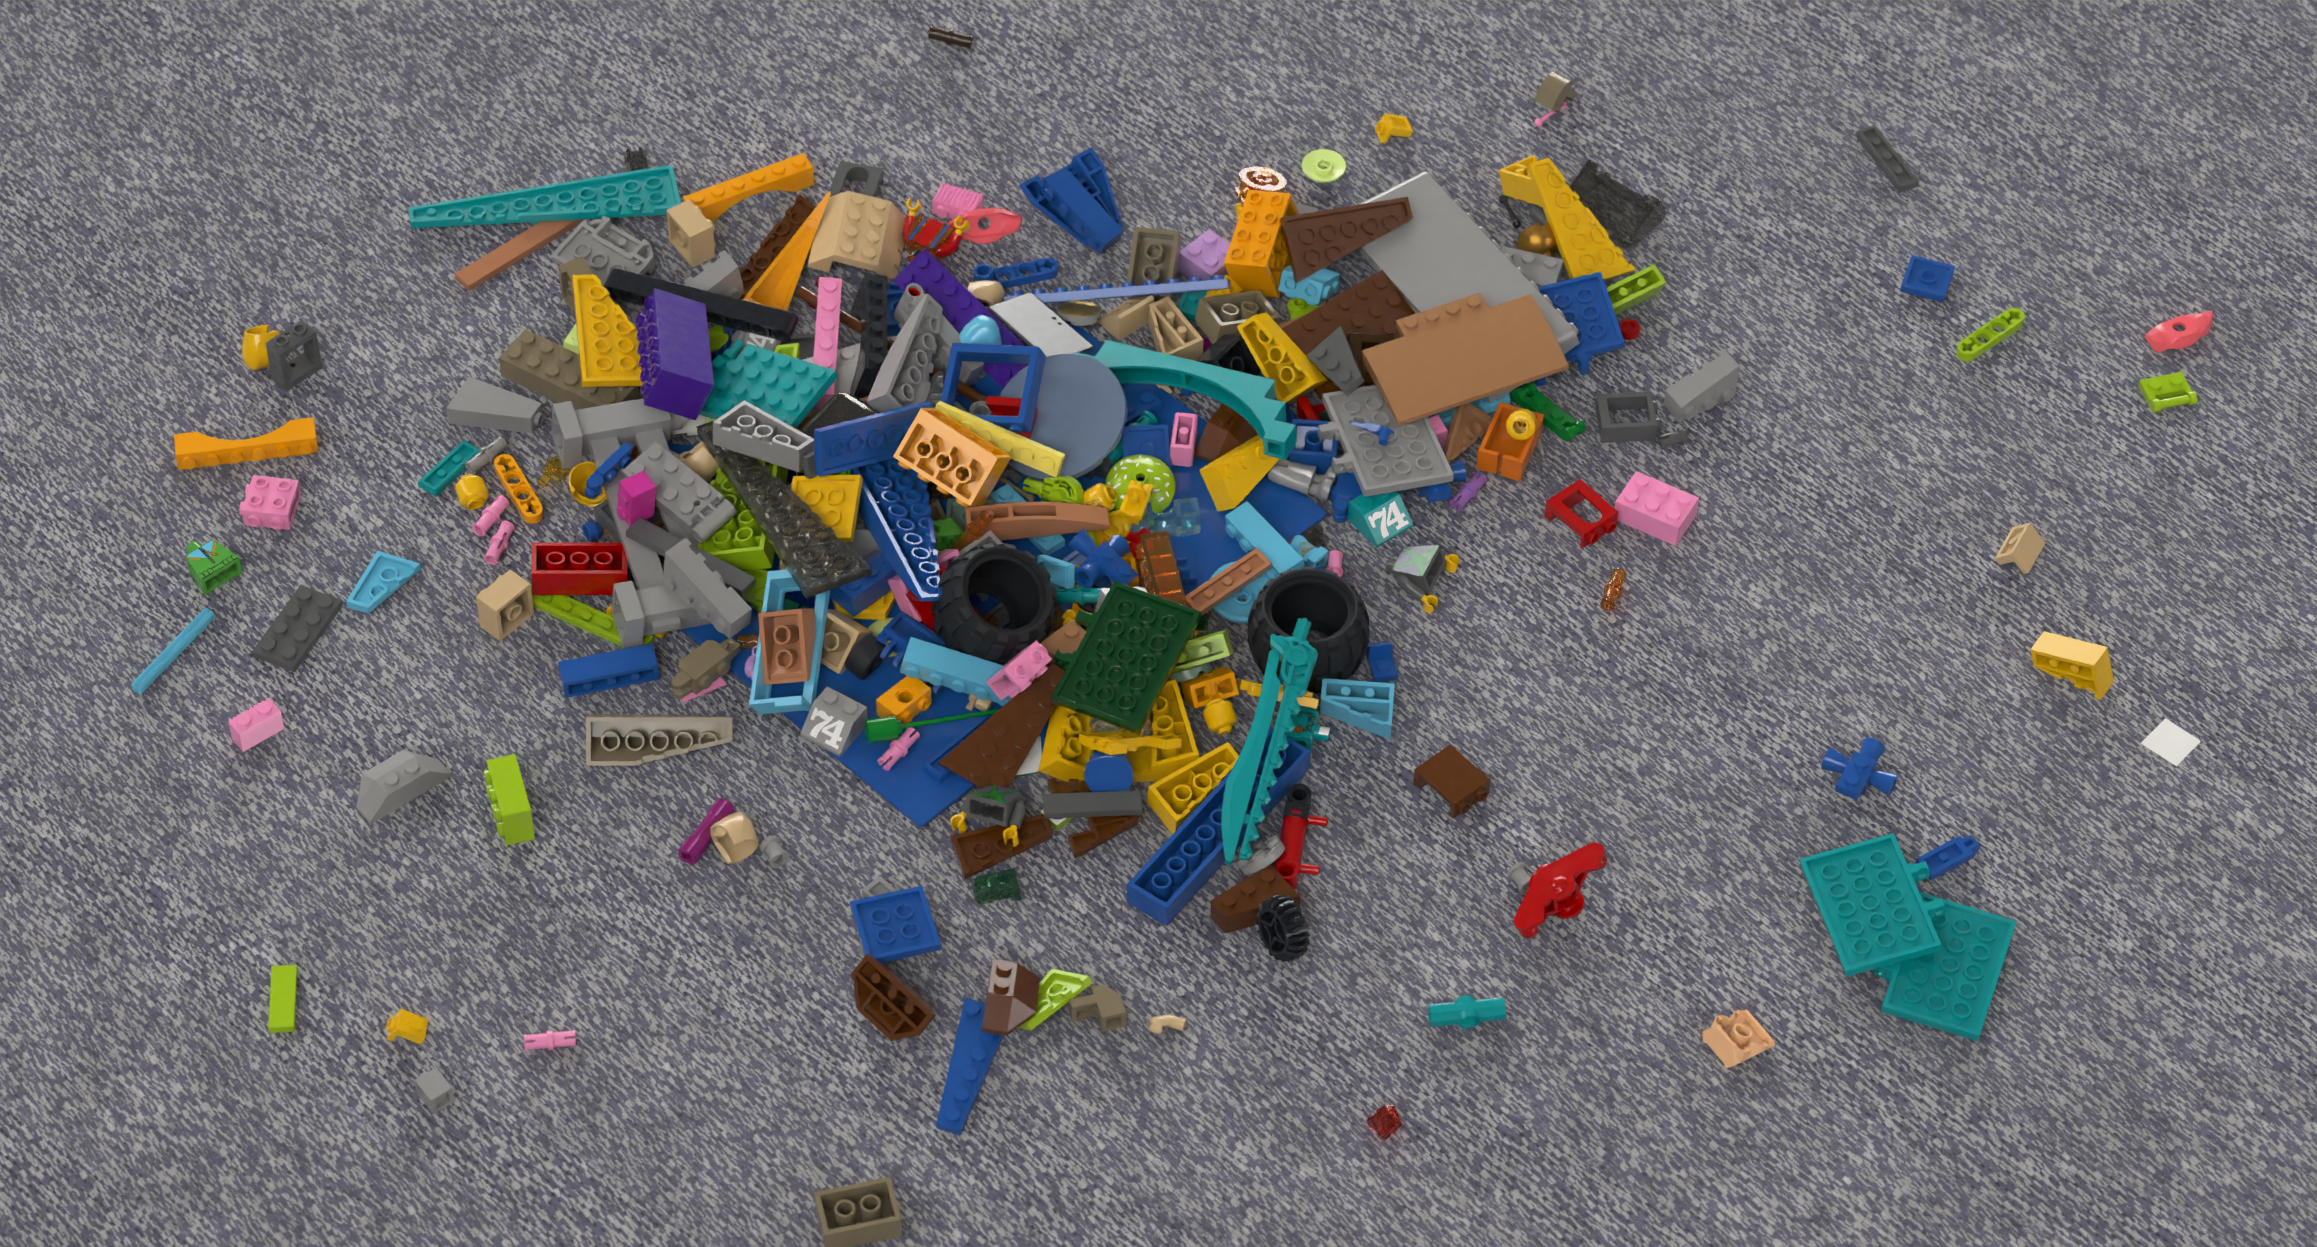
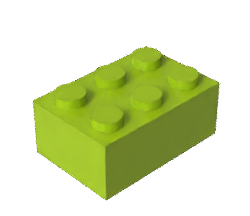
M512 754L486 760L488 770L483 771L487 785L486 792L488 800H491L492 803L491 810L493 818L497 822L496 828L499 838L504 837L506 846L534 840L531 808L516 755Z

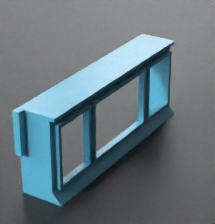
M794 569L767 572L762 613L782 611L785 592L817 589L814 608L816 636L810 681L804 682L803 696L770 698L772 685H764L759 630L749 705L760 716L770 713L810 711L813 702L816 700L831 583L819 570L795 573Z

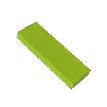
M297 965L271 966L269 1033L295 1032Z

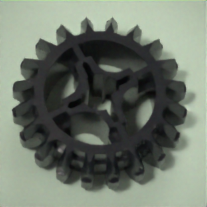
M1283 894L1272 896L1262 901V904L1258 906L1259 911L1256 912L1258 918L1256 924L1259 927L1257 932L1261 935L1260 940L1265 944L1264 948L1269 950L1270 956H1274L1276 961L1280 960L1282 963L1299 959L1308 951L1307 946L1310 944L1308 940L1310 933L1307 931L1309 925L1305 922L1306 916L1302 915L1301 907L1298 908L1295 900L1292 901L1289 896L1285 897Z

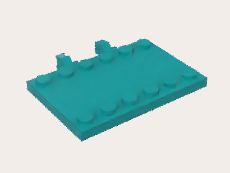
M1894 833L1799 859L1800 867L1846 977L1942 951V944L1932 921L1946 914L1942 898L1930 902L1922 900L1916 884L1921 880L1929 878L1928 865L1926 861L1917 864L1906 863Z
M1920 892L1922 900H1926V902L1940 899L1939 897ZM1942 899L1946 914L1932 921L1942 944V951L1874 969V975L1885 978L1886 981L1890 982L1881 1012L1978 1042L2017 921Z

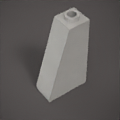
M468 377L446 407L448 423L533 433L536 427L541 426L544 421L542 403Z

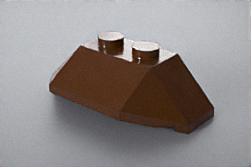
M1222 403L1208 421L1194 456L1211 463L1258 434L1241 415Z
M867 953L853 970L852 980L854 981L857 1010L889 1040L895 1041L921 1035L936 1016L931 1005L898 974Z
M992 959L981 1032L1007 1036L1013 1029L1034 1017L1036 1014L1040 977L1019 963Z

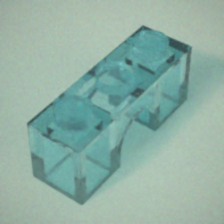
M1197 497L1174 500L1173 508L1165 513L1153 512L1151 502H1149L1143 519L1140 520L1139 524L1128 523L1129 532H1139L1142 528L1150 530L1152 538L1200 533L1201 515Z

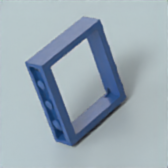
M952 343L941 402L951 406L954 405L963 361L1029 364L1018 417L972 415L1016 434L1018 432L1031 433L1046 355L1037 346Z

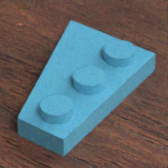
M377 551L346 601L347 608L369 614L421 570L420 563Z

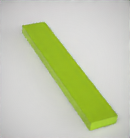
M532 595L534 608L623 647L613 616L566 595ZM654 635L643 636V645L651 644L654 641Z

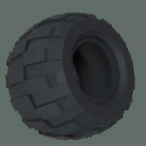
M993 543L976 546L970 549L969 552L966 551L957 556L940 576L938 587H942V595H940L939 601H932L931 610L932 615L935 616L933 626L937 636H941L944 640V647L1004 666L1015 655L1035 641L1039 644L1044 641L1051 632L1056 616L1055 608L1057 604L1056 590L1050 584L1051 576L1045 566L1041 567L1034 560L1036 557L1028 551H1019L1015 548V545L1006 543L994 546ZM976 593H984L1000 600L1009 613V630L997 628L984 621L973 609L969 596Z
M1303 567L1298 570L1290 569L1280 573L1278 578L1270 579L1260 590L1257 600H1254L1248 617V644L1254 662L1261 673L1265 675L1268 654L1272 650L1270 647V635L1292 637L1289 634L1294 632L1298 618L1308 619L1307 621L1312 623L1310 629L1317 630L1328 636L1319 640H1306L1318 653L1306 690L1318 694L1322 691V679L1347 680L1350 678V675H1354L1355 671L1358 670L1365 657L1369 643V616L1364 600H1362L1361 595L1358 594L1355 586L1349 580L1342 579L1337 576V573L1327 569L1319 570L1314 569L1315 567ZM1280 660L1276 671L1278 679L1282 663Z

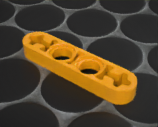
M508 454L497 456L494 459L495 473L523 520L530 524L540 522L544 516L542 504L516 461ZM502 464L508 466L509 471L506 472V469ZM513 478L520 480L517 484L508 483ZM521 494L529 495L525 500L517 498ZM529 506H531V509L533 510V512H534L535 514H532V512H529V509H528Z

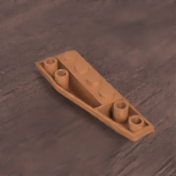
M1011 501L965 507L969 544L990 530L1002 541L1080 532L1083 528L1086 531L1110 529L1108 509L1089 505L1061 502Z

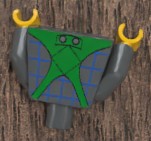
M1426 543L1420 546L1405 547L1397 560H1387L1386 571L1387 573L1394 574L1398 586L1417 601L1421 600L1424 602L1423 609L1425 612L1433 613L1434 608L1432 605L1437 607L1438 598L1434 595L1426 596L1425 593L1431 592L1444 566L1446 571L1450 573L1456 572L1459 557L1456 554L1447 556L1446 552L1441 550L1440 545Z
M990 785L967 793V798L959 810L960 814L954 815L950 819L953 831L958 827L960 833H964L968 828L965 822L966 817L1004 827L1009 825L1010 828L1003 831L1004 843L1006 845L1007 841L1013 838V845L1017 846L1019 844L1017 829L1021 828L1025 816V803L1022 801V793L1020 791Z

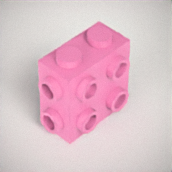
M253 475L251 483L246 485L245 501L241 502L239 507V514L243 516L244 525L267 527L275 530H290L301 497L299 480Z
M1035 641L1015 655L986 683L1000 700L1007 696H1010L1012 699L1019 692L1024 691L1032 684L1031 681L1036 677L1038 678L1048 669L1046 664L1052 658L1048 655L1047 649Z

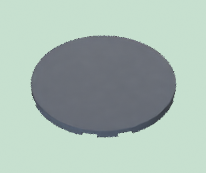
M1057 354L1046 357L1036 405L1038 410L1030 440L1066 454L1060 474L1057 477L1071 476L1077 478L1099 466L1110 451H1114L1122 437L1121 433L1124 424L1127 421L1126 396L1113 372L1093 358L1079 354ZM1028 366L1019 371L1007 383L999 397L1022 398ZM1010 460L1008 463L1009 466L1026 478L1030 477L1043 481L1047 477L1055 478L1016 460Z

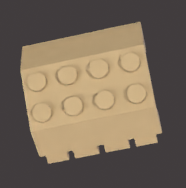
M845 191L831 196L813 239L807 267L829 272L832 261L875 271V274L887 276V283L894 282L893 279L898 275L902 257L901 253L904 247V215L888 200L852 191Z

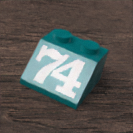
M1396 491L1366 497L1362 493L1348 502L1347 520L1377 548L1413 527V522L1400 494Z

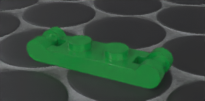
M1533 382L1525 383L1522 385V388H1516L1511 392V398L1519 406L1543 414V424L1564 441L1568 442L1575 437V434L1580 435L1586 430L1585 424L1581 420H1575L1540 393Z

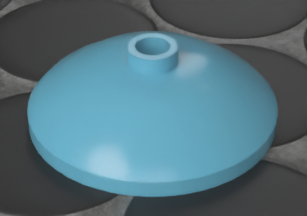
M1236 561L1230 562L1220 567L1212 575L1211 578L1222 572L1224 569H1226ZM1267 571L1213 609L1217 614L1229 621L1248 623L1249 613L1254 600H1257L1263 586L1270 579H1275L1270 571Z

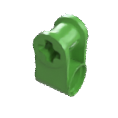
M953 518L933 521L936 539L935 549L937 551L956 549L966 541V534Z

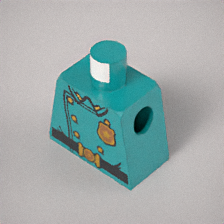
M1300 706L1301 711L1297 715H1291L1295 729L1291 733H1285V736L1311 751L1314 739L1328 742L1331 728L1318 725L1319 713L1317 711Z

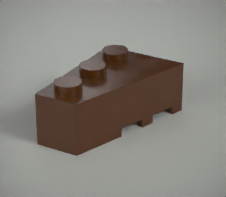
M1269 865L1212 899L1210 918L1226 934L1255 926L1258 920L1256 912L1259 911L1258 906L1267 898L1283 894L1285 897L1289 896L1292 901L1295 900L1299 908L1301 896Z

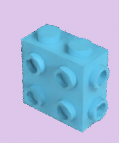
M1290 265L1282 270L1278 291L1284 292L1285 296L1290 298L1304 299L1307 304L1319 305L1338 293L1341 285L1339 281L1340 273L1324 268L1296 284Z

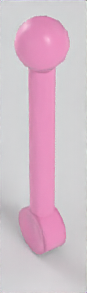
M1565 100L1560 109H1565L1567 107V102ZM1551 110L1542 118L1536 119L1534 121L1535 126H1542L1543 122L1557 111Z

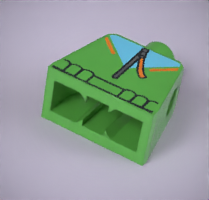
M210 540L202 546L197 541H193L186 548L188 552L186 555L188 570L204 595L242 573L239 557L215 540Z

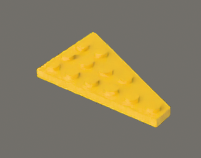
M573 275L572 284L582 387L642 386V381H640L641 367L638 366L640 354L637 353L639 341L636 340V327L628 321L626 314L620 306L613 302L609 296L610 293L601 285V281L596 275Z

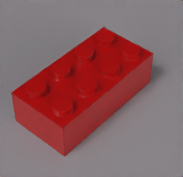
M532 543V595H613V584L627 582V557L622 543Z

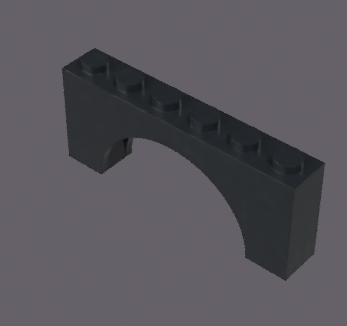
M865 272L851 308V315L861 321V342L857 367L850 388V401L869 396L879 370L887 356V276Z

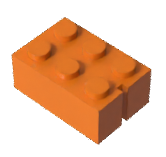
M1500 402L1478 449L1476 469L1493 474L1499 471L1501 472L1500 476L1521 481L1542 434L1544 415L1533 412L1537 419L1535 432L1527 440H1515L1507 432L1506 421L1513 411L1521 408Z

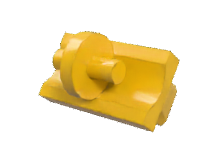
M1134 480L1130 481L1119 510V515L1124 516L1126 522L1139 524L1140 520L1143 519L1154 485H1143Z

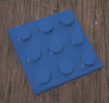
M923 886L850 901V909L864 955L868 953L881 963L941 950V943Z

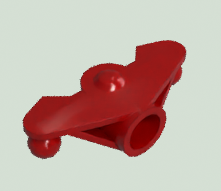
M1589 843L1551 864L1540 866L1533 873L1529 881V889L1513 921L1523 937L1528 939L1536 936L1538 926L1545 922L1546 916L1555 914L1558 918L1570 919L1582 911L1585 901L1580 890L1588 872L1601 870L1607 865L1605 850L1600 843Z

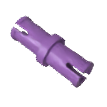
M1475 472L1467 483H1463L1460 486L1459 492L1449 501L1450 507L1454 509L1459 505L1456 511H1461L1470 499L1473 500L1477 496V491L1486 484V476L1482 474L1478 478L1481 472Z

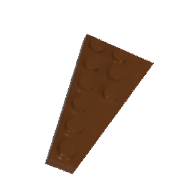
M800 194L792 208L789 207L787 209L785 217L781 222H777L762 241L759 250L751 255L749 263L740 269L745 294L739 299H744L816 208ZM811 247L807 255L806 261L809 259Z
M1408 197L1281 217L1279 221L1295 283L1297 284L1411 221L1413 215Z
M1051 664L1042 675L1032 681L1030 686L1024 691L1019 692L940 760L938 765L980 789L990 785L1009 788L1057 705L1052 703L1051 696L1065 671Z

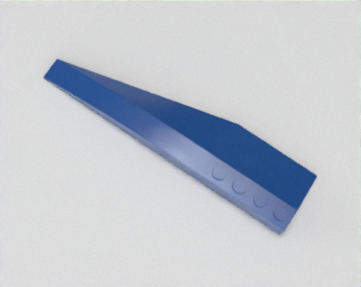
M896 458L851 469L850 475H861L863 478L858 511L882 553L920 602L939 601L940 595H942V587H938L940 567L937 563L938 553L935 549L936 539L933 519H931L927 482L917 477L918 473L913 469L907 470L898 464L899 460Z

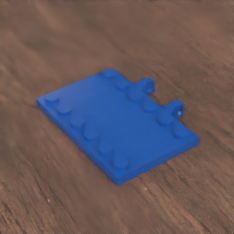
M1601 272L1538 287L1542 295L1546 294L1553 304L1552 306L1555 309L1559 308L1563 312L1565 320L1568 323L1572 322L1579 331L1577 337L1580 344L1565 353L1564 356L1567 362L1577 363L1581 376L1590 374L1588 361L1592 360L1593 355L1625 348V342ZM1545 377L1535 380L1536 386L1545 385Z

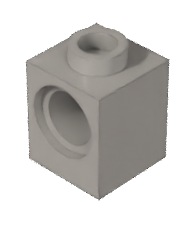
M437 1068L421 1074L414 1080L417 1095L432 1114L455 1102L452 1086Z

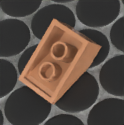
M814 609L758 613L764 685L810 681L816 636Z

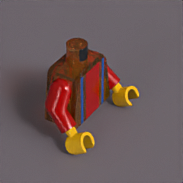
M907 199L906 206L909 209V214H906L903 225V242L907 245L908 260L911 262L924 248L937 261L940 258L954 254L963 237L961 235L962 232L970 229L969 221L965 220L964 224L960 226L963 218L958 216L954 220L956 227L954 228L921 214H918L916 217L915 213L920 211L921 203L917 200V205L911 207L912 199Z

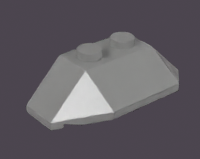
M402 750L362 774L356 806L357 810L371 825L452 777V774L437 758Z

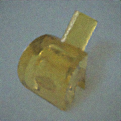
M557 456L552 457L551 461L547 458L543 475L537 481V484L544 488L551 479L559 483L567 478L570 468L563 469L560 458Z

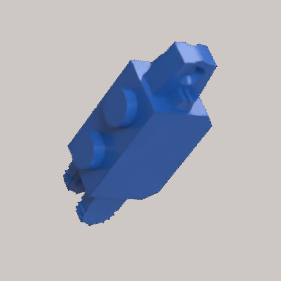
M1354 472L1337 473V483L1331 486L1329 498H1332V508L1334 509L1333 521L1337 523L1345 522L1348 517V502L1362 494Z

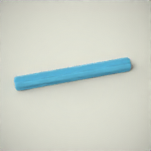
M204 608L131 684L133 691L142 694L215 618L214 612Z

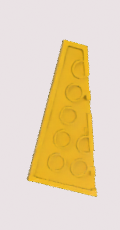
M1550 158L1539 160L1526 166L1547 221L1554 233L1556 244L1562 259H1564L1563 262L1570 279L1601 272L1605 281L1636 270L1622 256L1623 252L1620 248H1616L1608 238L1609 234L1588 207L1585 208L1580 202L1578 194L1575 191L1573 192L1566 184L1564 176Z

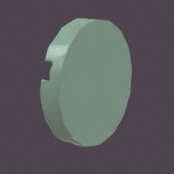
M1207 662L1173 672L1168 681L1176 680L1178 683L1199 676V672L1202 671L1207 674L1212 670L1211 664Z

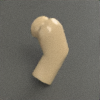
M1170 1014L1155 1016L1150 1020L1149 1030L1150 1032L1160 1034L1162 1033L1163 1026L1184 1031L1187 1019Z

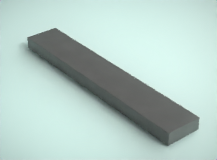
M639 518L626 530V537L664 557L666 551L683 540L642 518ZM691 544L690 548L696 555L700 552L706 558L704 562L712 572L717 570L722 576L725 587H732L740 597L756 584L755 577Z

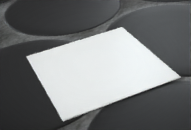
M2165 718L2141 744L2177 766L2201 741Z

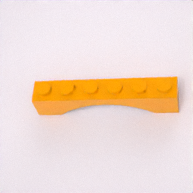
M802 153L683 197V202L690 200L701 209L707 220L710 219L714 222L730 207L752 195L774 190L796 192L814 185L813 166L806 155Z
M314 417L290 420L271 433L245 440L217 439L199 432L174 434L178 470L318 453Z

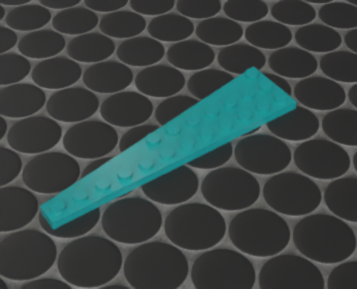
M667 165L408 207L412 229L525 222L536 224L543 221L600 219L603 216L607 218L667 216L666 210L681 204L673 166Z

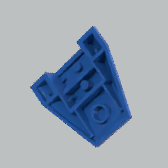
M1090 147L1075 155L1071 163L1065 167L1122 228L1123 225L1105 166L1094 149ZM1054 173L1042 179L1036 175L1019 185L1033 206L1086 247L1089 246L1086 239L1073 229L1072 224L1059 214L1054 204L1048 201L1041 191L1045 180Z

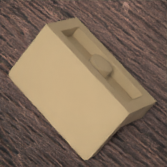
M2031 523L2012 527L1995 560L2000 565L2015 562L2023 574L2029 573L2044 547L2045 541Z

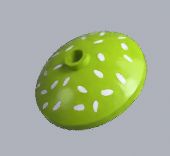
M1143 454L1131 455L1119 460L1110 469L1105 485H1110L1117 496L1115 510H1120L1131 480L1140 482L1143 485H1154L1143 519L1159 515L1171 504L1175 494V479L1169 467L1158 458ZM1142 477V478H1144L1145 480H1144V481H1138L1137 478Z

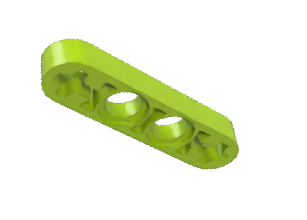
M2010 308L1958 343L1956 356L1962 361L1969 362L1988 351L2023 326L2025 317L2023 311L2018 308ZM1994 327H2000V328H2002L2004 331H2003V332H1996V331H1994L1992 328H1994ZM1985 338L1988 342L1981 343L1977 339Z

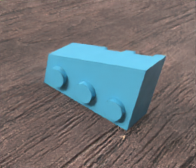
M1322 679L1320 713L1391 739L1395 684Z

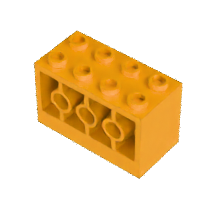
M1248 190L1224 261L1229 276L1242 288L1241 292L1260 290L1264 297H1280L1281 291H1278L1282 270L1290 266V260L1279 220L1281 217L1299 214L1290 193Z
M936 408L920 409L893 456L899 460L898 464L907 470L913 469L918 473L917 477L921 480L935 483L937 490L946 495L952 494L956 497L955 501L964 507L985 504L1011 459L1010 455Z

